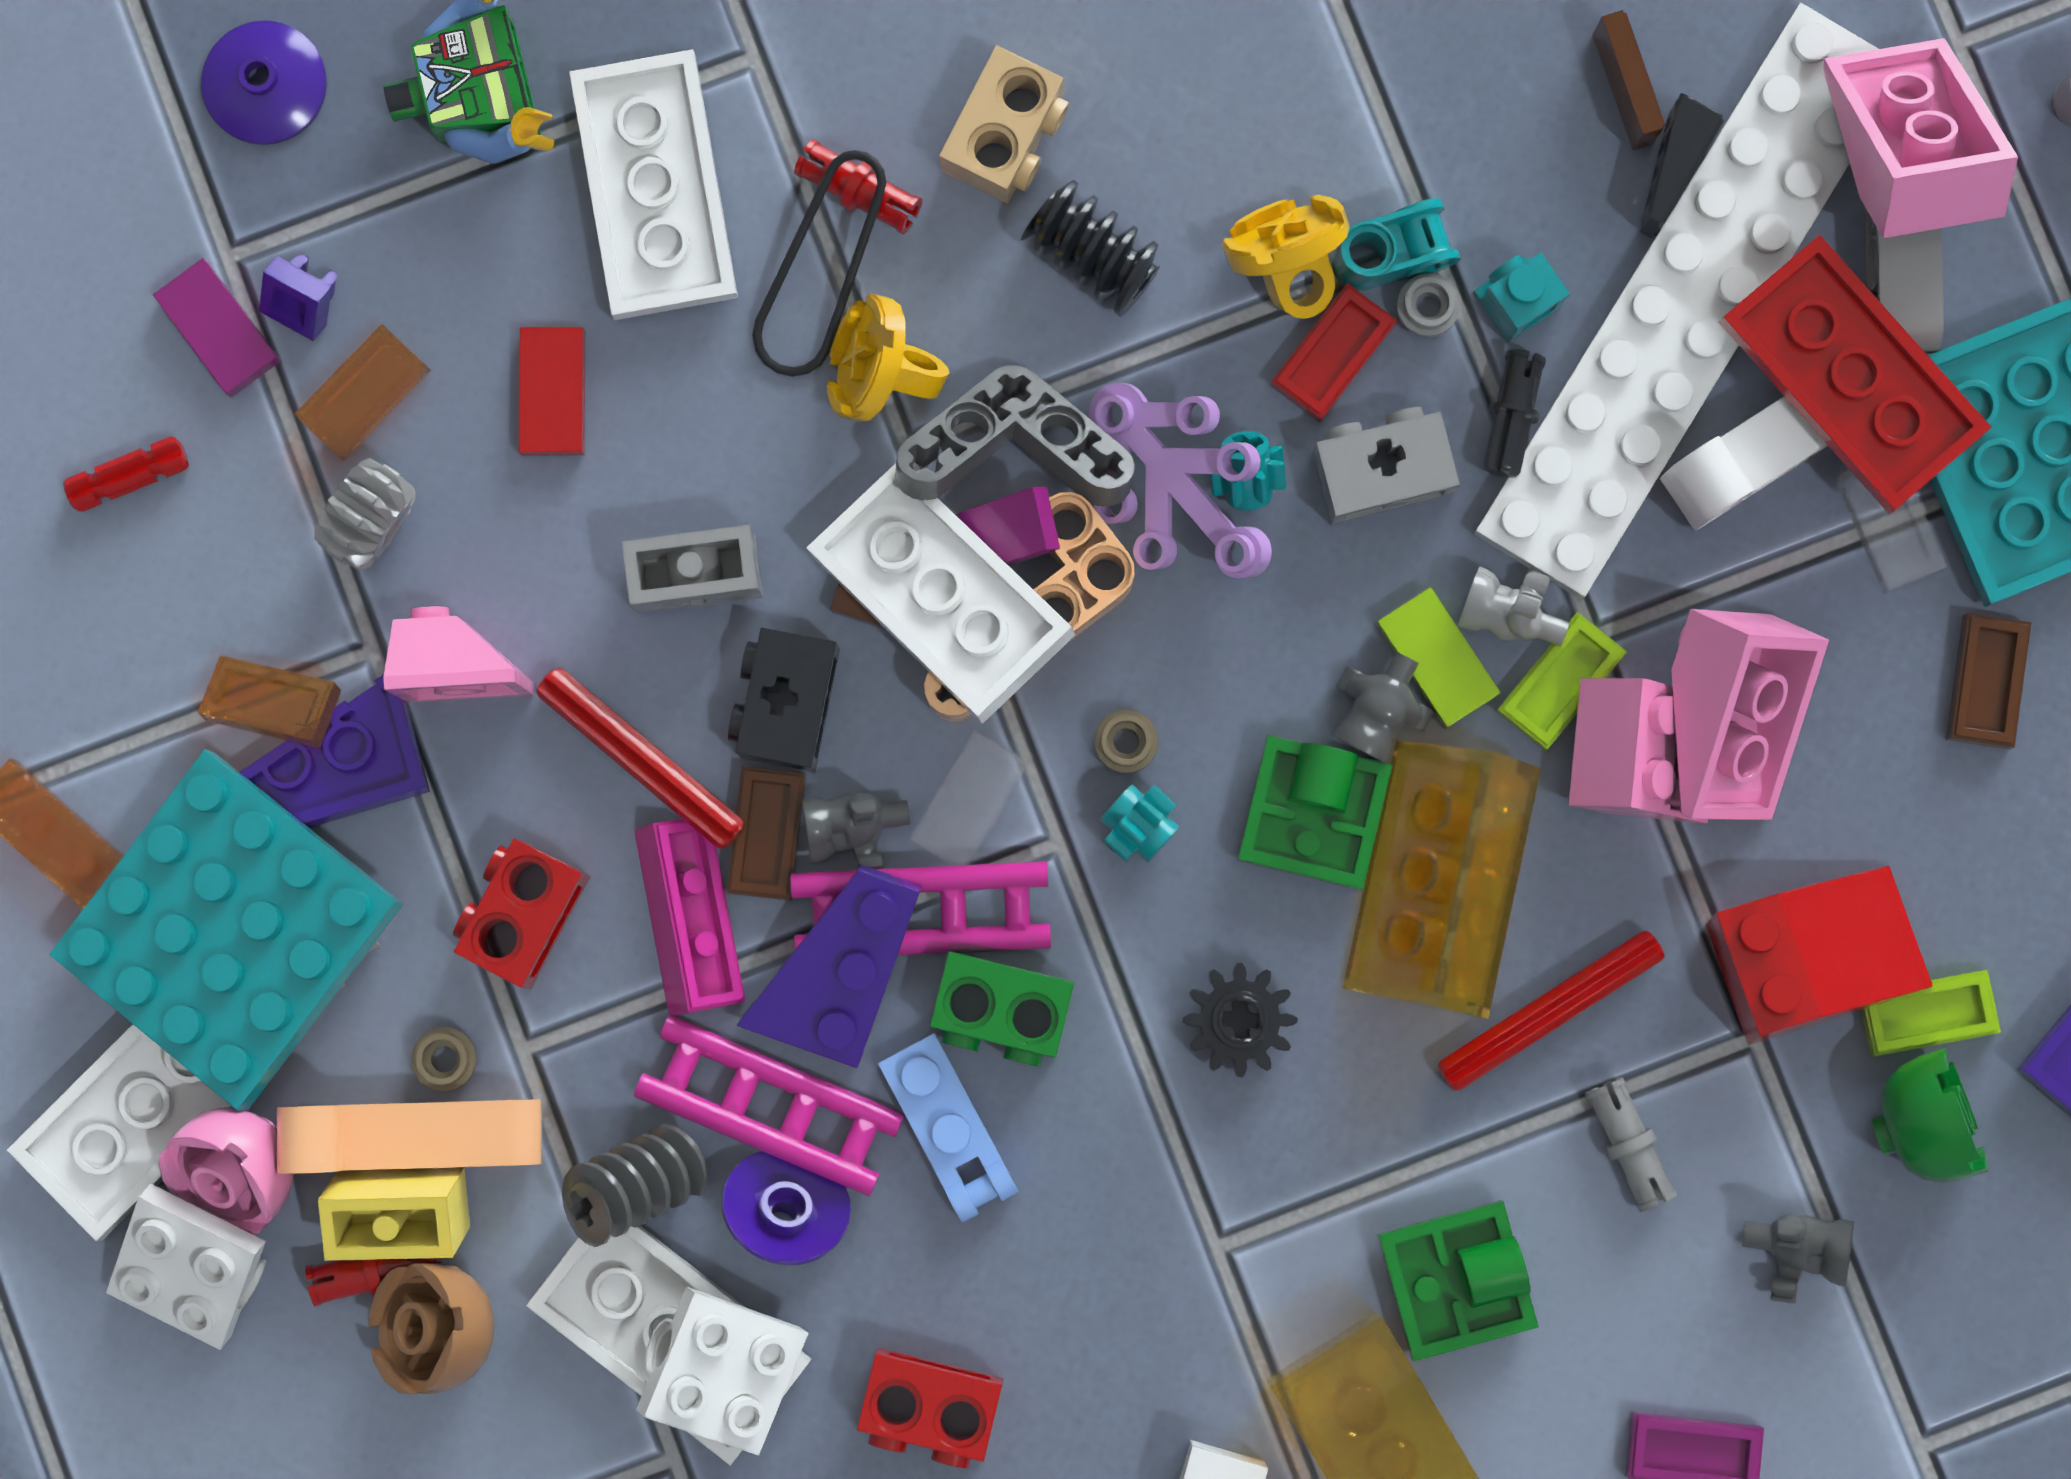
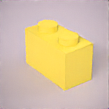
M464 1167L337 1171L318 1198L325 1261L453 1258L470 1229Z

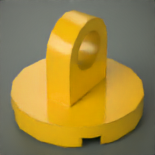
M1312 195V197H1309L1310 206L1296 207L1294 199L1289 201L1285 199L1259 208L1238 220L1229 230L1231 238L1225 237L1222 242L1227 263L1232 271L1245 276H1263L1269 297L1274 305L1295 318L1306 319L1314 317L1326 309L1332 300L1335 290V279L1328 253L1335 250L1347 238L1350 228L1341 203L1337 199L1322 195ZM1310 270L1313 276L1310 291L1302 299L1292 300L1290 296L1292 280L1301 271Z
M874 293L865 296L866 302L858 300L847 310L836 332L829 356L831 358L830 365L838 367L837 382L828 380L827 384L830 406L839 417L857 422L870 421L878 414L893 390L921 398H937L949 375L948 367L936 356L920 348L905 344V318L901 305L892 298Z

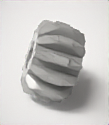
M371 458L359 462L356 467L351 468L343 482L339 483L334 494L328 499V504L318 517L319 522L314 529V540L326 549V552L329 553L328 555L344 565L349 564L359 571L371 567L373 562L378 561L384 550L391 545L396 534L402 529L405 519L411 513V506L415 502V489L413 485L407 482L401 476V473L387 464L382 465Z

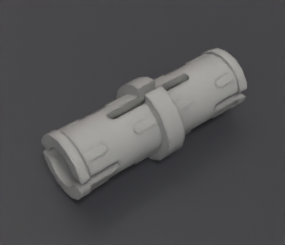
M1624 1078L1613 1079L1602 1084L1603 1087H1595L1587 1091L1585 1095L1590 1100L1610 1143L1605 1150L1610 1160H1618L1636 1199L1639 1212L1659 1206V1201L1661 1200L1667 1202L1675 1198L1677 1193L1672 1188L1652 1143L1657 1141V1138L1652 1128H1644L1625 1087Z

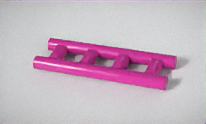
M1047 861L875 869L921 885L920 893L940 892L941 928L906 930L898 955L948 953L949 951L962 953L1051 948L1050 923L1031 924L1029 896L1030 887H1048ZM857 870L791 873L792 898H812L813 926ZM1004 889L1005 925L967 927L965 890ZM807 934L795 935V949Z
M668 1016L662 1028L660 1038L677 1045L662 1080L645 1073L642 1074L633 1097L864 1195L871 1196L880 1173L862 1166L877 1130L896 1137L904 1119V1113L677 1017ZM700 1056L736 1070L721 1105L685 1091ZM759 1080L795 1095L780 1130L744 1116ZM818 1105L854 1120L839 1155L803 1141Z

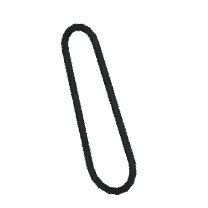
M858 150L847 151L832 160L823 175L755 319L752 334L755 351L764 365L778 374L791 377L809 374L821 366L831 350L887 183L883 167L875 157L867 152ZM846 161H864L872 167L876 174V191L822 347L816 357L805 365L797 367L780 365L770 358L764 348L762 340L764 322L835 172Z

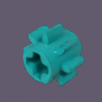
M1241 431L1231 434L1224 439L1221 448L1233 442H1246L1253 445L1260 456V468L1253 478L1246 481H1228L1220 474H1210L1212 495L1216 497L1226 494L1228 504L1239 510L1250 511L1260 509L1270 503L1273 498V490L1286 489L1283 447L1281 445L1269 447L1268 439L1258 432ZM1239 450L1231 458L1232 468L1237 473H1240L1245 466V458Z
M1130 785L1100 819L1112 830L1104 839V843L1125 862L1136 852L1148 863L1179 829V826L1168 817L1177 804L1155 785L1145 795L1135 786Z

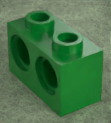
M949 951L930 1027L943 1030L940 1043L978 1052L980 1041L985 1040L1005 1045L1004 1059L1041 1067L1043 1055L1053 1058L1057 1056L1074 982ZM965 985L979 986L988 996V1010L976 1022H963L955 1016L952 1010V998L955 992ZM1025 1001H1040L1050 1010L1052 1017L1051 1025L1048 1031L1040 1037H1024L1015 1028L1014 1013L1018 1006Z

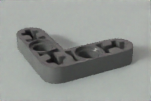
M1017 365L1002 366L990 373L905 440L899 447L896 459L895 479L897 486L909 497L923 501L936 499L945 494L1011 440H1014L1075 493L1082 495L1088 502L1097 506H1114L1124 501L1130 493L1135 469L1133 457L1121 444L1038 375L1025 367ZM1002 393L1013 397L1000 406ZM1020 393L1024 396L1023 402L1014 396ZM999 407H1000L999 417H997V415L995 414V412H996V411L999 409ZM960 423H975L982 427L986 432V436L976 442H966L957 438L953 434L952 429ZM1057 425L1071 430L1076 439L1068 445L1060 446L1046 441L1041 432L1049 426ZM940 446L943 453L938 456ZM1086 449H1090L1089 457L1084 454ZM937 459L935 473L927 468L921 469L919 472L913 470L914 463L921 467H926ZM1094 469L1102 474L1111 469L1116 472L1115 479L1107 474L1098 479L1093 476Z

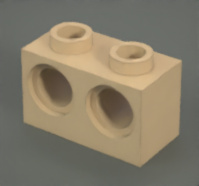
M996 45L939 155L941 172L1006 204H1009L1016 188L1026 192L1041 162V157L1034 153L1044 133L1054 137L1068 111L1070 102L1062 99L1064 96V78ZM1017 89H1028L1039 98L1038 104L1027 112L1014 111L1004 101L1012 91ZM992 143L1003 145L1010 151L1011 157L1000 167H986L976 158L979 150L985 145Z

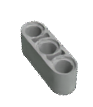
M1865 208L1866 287L1926 354L1938 352L1941 348L1944 332L1942 228L1882 238Z

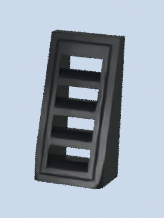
M1680 93L1667 117L1641 221L1642 227L1640 232L1650 238L1653 235L1657 236L1724 121L1722 120V114L1683 93Z

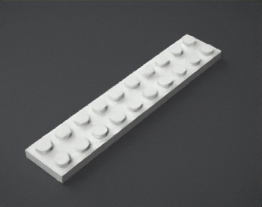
M1800 2L1525 449L1520 474L1517 477L1506 480L1473 535L1524 566L1535 568L1548 575L1552 583L1580 600L1585 598L1739 346L1721 326L1719 321L1793 257L1850 164L1823 71L1824 59L1879 50L1877 47Z

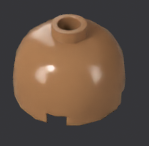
M413 1263L408 1267H396L387 1273L377 1287L369 1311V1327L379 1326L378 1339L380 1348H370L373 1362L384 1382L399 1393L436 1394L451 1390L467 1382L477 1374L486 1362L493 1343L494 1317L490 1299L478 1281L456 1266L438 1263Z

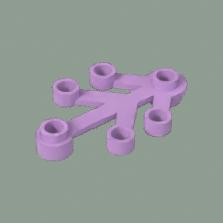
M1111 383L1102 387L1093 397L1089 409V419L1121 444L1131 456L1133 450L1146 465L1145 533L1141 534L1134 544L1133 553L1136 562L1144 569L1156 570L1165 569L1175 561L1177 544L1172 537L1173 496L1215 545V560L1219 569L1225 575L1240 579L1255 577L1263 573L1268 567L1272 556L1271 544L1267 536L1255 527H1235L1190 475L1220 474L1228 481L1249 480L1257 474L1260 468V456L1256 448L1246 442L1228 443L1222 448H1166L1149 427L1178 426L1181 431L1189 435L1208 434L1216 428L1219 422L1220 413L1217 404L1211 398L1205 396L1186 397L1180 403L1148 402L1142 392L1135 386L1127 383ZM1116 403L1123 412L1122 420L1117 426L1114 425L1112 420V409ZM1197 404L1204 411V420L1199 427L1195 426L1191 420V411ZM1237 450L1245 458V466L1240 473L1234 471L1231 465V458ZM1110 469L1105 473V475H1110L1115 479L1116 472ZM1130 489V493L1122 501V508L1117 516L1112 513L1110 506L1094 505V509L1105 523H1125L1134 517L1138 503L1135 493ZM1154 539L1160 543L1162 548L1161 557L1157 562L1151 558L1149 553V546ZM1234 542L1240 543L1244 550V557L1240 564L1234 563L1231 556V547Z

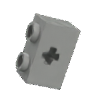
M1412 407L1385 416L1387 425L1362 431L1361 423L1353 422L1324 431L1325 440L1316 443L1312 454L1331 525L1451 496L1455 493L1460 483L1441 411L1424 415L1422 407ZM1384 449L1387 458L1396 456L1398 462L1393 468L1391 476H1382L1381 467L1374 470L1371 469L1369 463L1372 462L1377 450Z
M750 524L622 541L629 605L638 614L764 598L757 538Z

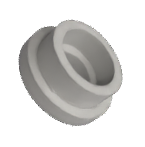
M1436 274L1415 276L1402 287L1398 295L1396 304L1398 318L1402 325L1414 335L1426 338L1442 335L1454 325L1460 312L1458 292L1453 284L1442 276ZM1422 297L1433 298L1438 303L1439 313L1432 317H1425L1418 312L1416 302Z

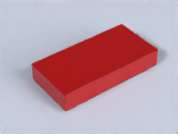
M1347 283L1273 378L1270 386L1320 423L1394 328L1398 320Z
M520 327L518 452L522 456L585 455L586 331L583 327Z

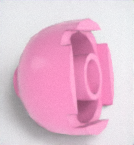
M233 1107L216 1108L201 1112L171 1137L167 1143L168 1147L160 1154L158 1164L162 1179L171 1194L191 1204H195L197 1207L253 1235H257L273 1220L282 1209L290 1194L294 1174H277V1126L267 1118L252 1112L237 1111Z

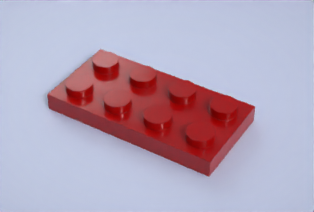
M1818 235L1719 321L1721 326L1888 514L1898 509L1992 428L1821 235Z

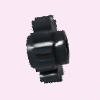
M1237 963L1232 972L1233 981L1226 983L1223 976L1213 969L1208 972L1209 982L1214 988L1210 994L1198 989H1192L1189 992L1191 999L1195 1003L1200 1004L1202 1008L1200 1014L1192 1013L1183 1017L1182 1023L1191 1027H1200L1202 1035L1196 1037L1189 1045L1191 1051H1198L1209 1046L1214 1051L1209 1059V1069L1215 1071L1223 1065L1225 1058L1233 1060V1071L1236 1077H1243L1247 1070V1059L1254 1058L1256 1064L1261 1069L1268 1071L1271 1069V1060L1266 1050L1270 1046L1280 1051L1290 1050L1291 1045L1284 1037L1279 1036L1278 1032L1280 1026H1292L1298 1022V1018L1288 1013H1279L1278 1005L1284 1003L1291 993L1289 989H1283L1271 995L1266 990L1267 985L1270 983L1271 971L1267 969L1256 976L1254 982L1246 980L1247 971L1244 964ZM1237 1001L1244 1002L1246 1013L1256 1014L1257 1017L1256 1028H1246L1247 1038L1244 1039L1235 1038L1234 1029L1229 1026H1223L1222 1023L1223 1012H1233L1232 1003Z

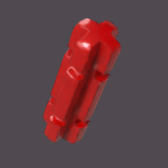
M167 437L150 444V451L146 452L140 448L95 466V473L87 474L86 471L68 477L63 482L67 499L73 509L84 512L101 505L102 498L109 497L110 500L158 482L157 476L160 474L168 478L185 471L189 467L183 445L175 437Z

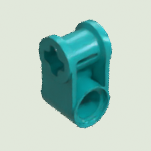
M1433 198L1416 202L1393 213L1351 226L1347 238L1337 247L1333 258L1334 273L1343 285L1350 284L1358 291H1366L1421 274H1433L1457 264L1461 260L1459 251L1450 247L1440 216L1445 210L1442 199ZM1356 244L1371 246L1379 255L1380 265L1370 269L1359 267L1353 262L1349 248Z

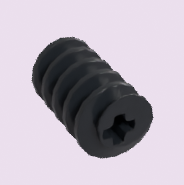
M1072 180L1055 191L1045 201L1029 222L1022 234L1021 240H1026L1038 232L1034 245V250L1040 256L1046 255L1058 247L1054 260L1055 267L1060 271H1064L1078 262L1074 275L1075 283L1079 286H1085L1098 277L1094 291L1095 298L1099 301H1105L1118 293L1114 312L1119 317L1123 316L1140 298L1156 276L1160 266L1157 267L1153 264V260L1159 244L1152 241L1139 251H1136L1133 245L1138 228L1133 225L1118 236L1114 234L1113 230L1118 213L1113 210L1097 221L1093 218L1098 198L1093 195L1081 204L1076 205L1073 199L1079 183Z

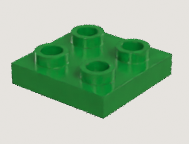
M1267 735L1237 861L1360 891L1363 890L1392 765L1362 758L1355 753L1327 745L1310 742L1300 743Z
M1504 1201L1491 1202L1377 1234L1412 1361L1415 1362L1539 1328L1530 1297L1531 1286L1527 1268L1517 1239L1513 1236Z

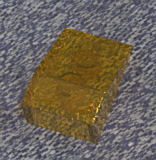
M1375 1311L1266 1379L1327 1479H1479L1383 1318Z

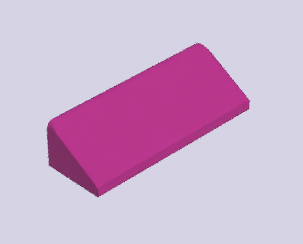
M683 819L652 823L635 831V838L669 1015H685L746 1002L717 848Z

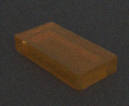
M381 324L294 415L344 461L431 370Z
M220 655L198 714L205 721L320 748L341 689L333 681Z

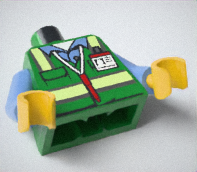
M454 0L424 30L423 39L411 45L418 77L384 85L385 99L392 120L396 122L427 114L430 128L440 143L448 144L455 152L491 164H496L525 153L530 148L539 151L552 150L554 139L542 136L539 126L546 120L551 121L553 117L552 114L537 110L534 107L515 23L506 6L496 7L499 0Z

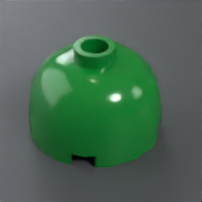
M1942 1048L1920 1055L1902 1064L1887 1079L1881 1092L1883 1115L1872 1118L1873 1128L1883 1154L1888 1155L1896 1152L1906 1169L1923 1180L1943 1183L1962 1180L1988 1172L1989 1165L1985 1148H1976L1972 1135L1976 1134L1975 1129L1979 1128L1954 1062L1948 1063L1947 1049Z

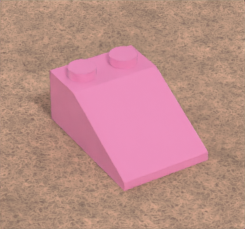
M1945 38L1824 59V75L1859 197L1882 238L2005 217L2018 156Z
M1690 609L1686 624L1679 636V647L1671 670L1681 815L1689 819L1772 820L1829 639L1772 614Z

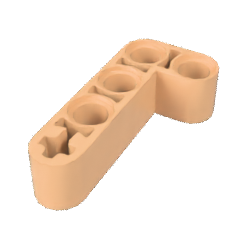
M1060 492L1049 497L1053 516L1062 510L1074 511L1083 518L1085 528L1074 539L1063 540L1058 538L1060 549L1050 552V555L1061 569L1036 587L1034 591L1045 601L1050 598H1060L1070 604L1074 612L1072 620L1069 622L1075 632V636L1071 639L1073 640L1119 605L1130 594L1135 573L1134 562L1130 554L1090 502L1082 495L1073 492ZM1100 560H1110L1121 567L1124 578L1118 587L1112 590H1101L1090 583L1087 577L1089 568ZM928 672L924 682L925 696L936 715L951 722L963 721L973 716L962 704L958 705L952 698L943 703L938 700L944 692L942 685Z
M541 1099L277 1107V1174L323 1173L343 1170L542 1164Z

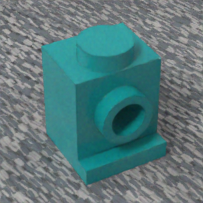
M1542 252L1530 260L1526 256L1521 258L1520 255L1509 259L1488 276L1490 280L1473 291L1474 296L1508 344L1560 310L1570 295V292Z

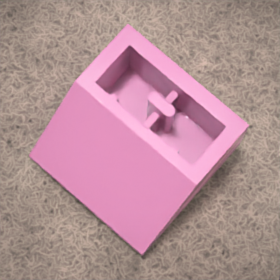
M1644 678L1580 679L1568 806L1607 814L1708 824V819H1689L1681 815L1672 685Z

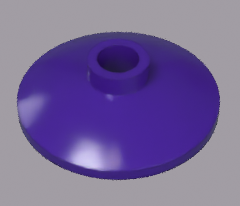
M273 21L250 22L226 33L209 52L201 76L203 100L213 120L232 137L259 145L280 143L304 131L314 121L322 108L327 88V76L323 60L311 41L298 30ZM258 67L267 68L269 70V77L264 84L259 86L249 84V75L254 69Z
M763 1151L748 1156L733 1169L726 1181L722 1194V1214L730 1234L746 1251L770 1263L801 1265L826 1256L842 1240L850 1220V1199L845 1186ZM784 1212L793 1221L780 1220L773 1213Z

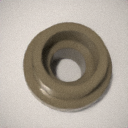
M1118 710L1106 716L1099 724L1095 733V750L1100 761L1112 771L1123 774L1135 773L1144 769L1153 760L1158 748L1157 731L1150 719L1142 713L1134 710ZM1131 731L1137 736L1139 745L1134 752L1123 754L1115 748L1114 738L1119 732Z
M439 1027L426 1032L416 1042L412 1052V1067L416 1077L423 1085L436 1091H451L460 1088L470 1080L477 1065V1053L471 1039L462 1031L451 1027ZM442 1047H449L456 1054V1064L447 1072L441 1071L435 1064V1055Z

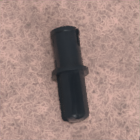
M1512 349L1508 350L1505 354L1506 362L1497 402L1490 404L1488 411L1494 418L1484 460V469L1491 473V475L1502 478H1514L1521 472L1530 426L1538 422L1540 415L1534 408L1546 359L1538 353L1533 354L1532 361L1527 360L1530 352L1527 350Z

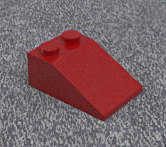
M1890 866L1785 891L1717 912L1705 924L1748 1045L1933 987Z

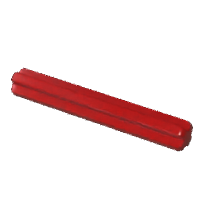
M564 669L551 670L543 678L536 690L538 697L716 848L723 849L735 841L744 827L743 820Z
M1649 931L1638 933L1442 1059L1438 1063L1440 1074L1452 1090H1462L1661 962L1665 957L1661 945Z

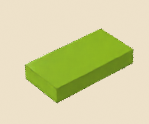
M1431 587L1377 621V627L1393 651L1419 663L1412 676V680L1445 729L1501 693Z
M1578 612L1569 621L1570 624L1562 646L1551 643L1495 711L1543 751L1549 749L1577 714L1580 679L1606 678L1627 653V651Z
M1988 970L1931 980L1933 984L1931 988L1861 1010L1870 1057L2001 1033Z

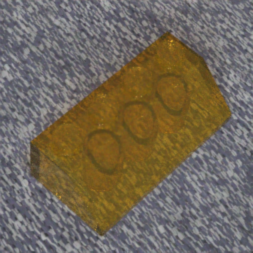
M1396 740L1391 760L1392 770L1368 867L1342 989L1488 1020L1541 768L1492 751Z

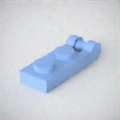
M936 1033L878 1063L962 1223L979 1214L977 1208L999 1196L1003 1202L1019 1193L1014 1180ZM978 1156L986 1174L965 1185L956 1168Z

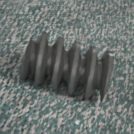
M666 1124L653 1128L647 1134L644 1133L630 1139L628 1143L611 1148L608 1153H602L591 1158L589 1162H584L570 1168L564 1177L562 1186L563 1208L568 1222L576 1235L585 1244L593 1247L601 1246L607 1243L611 1236L618 1237L627 1233L630 1226L634 1228L647 1223L650 1217L655 1218L665 1214L669 1207L675 1208L685 1204L690 1195L700 1196L706 1187L707 1171L705 1160L699 1146L683 1130Z

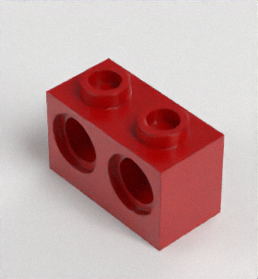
M513 838L509 848L500 845L492 855L484 871L483 879L490 883L478 905L470 902L455 925L453 936L460 940L453 953L520 988L531 989L591 876L519 839ZM539 865L547 875V887L540 897L526 901L517 890V878L526 867ZM507 921L516 931L517 943L509 955L497 958L488 949L487 935L495 924Z
M878 1348L875 1353L857 1431L869 1433L868 1444L881 1449L905 1453L907 1445L910 1443L933 1449L931 1459L936 1462L959 1468H969L971 1459L984 1462L1003 1385V1378ZM891 1386L907 1388L915 1397V1412L903 1420H895L888 1417L880 1406L881 1393ZM957 1401L971 1404L979 1415L980 1423L978 1427L967 1435L951 1433L945 1427L942 1420V1412L949 1404Z

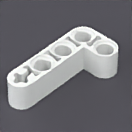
M1782 397L1722 437H1715L1681 459L1660 477V480L1694 531H1697L1828 445L1785 397Z

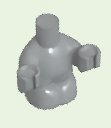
M1479 566L1458 627L1475 632L1487 630L1501 641H1531L1538 638L1562 646L1570 622L1542 613L1540 606L1543 600L1542 596L1545 595L1550 582L1548 575L1535 568H1528L1520 589H1512L1500 585L1498 578L1493 572Z

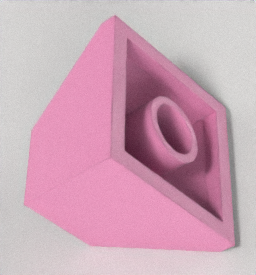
M430 606L411 609V619L393 620L383 676L384 690L406 702L534 695L533 682L458 616H450L448 607Z

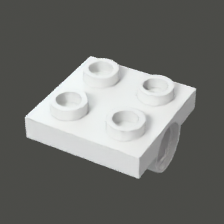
M150 1183L137 1199L106 1293L221 1350L231 1338L239 1314L250 1299L263 1274L266 1259L262 1258L261 1254L266 1241Z
M686 1287L673 1320L666 1318L661 1321L650 1338L645 1355V1370L649 1375V1379L636 1411L645 1418L759 1456L808 1332L799 1326Z

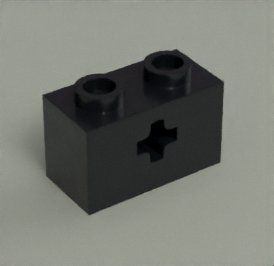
M762 627L760 628L758 643L747 642L740 674L741 679L750 680L745 705L735 703L728 730V741L737 742L735 753L740 758L816 772L840 653L837 642ZM782 683H786L792 695L798 698L796 706L786 705L782 716L776 715L775 708L766 700L768 693H779Z

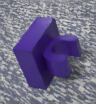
M300 254L293 258L290 263L276 256L263 271L259 312L314 341L327 325L329 303L335 293L337 273L330 269L324 278L320 280L307 273L309 257Z

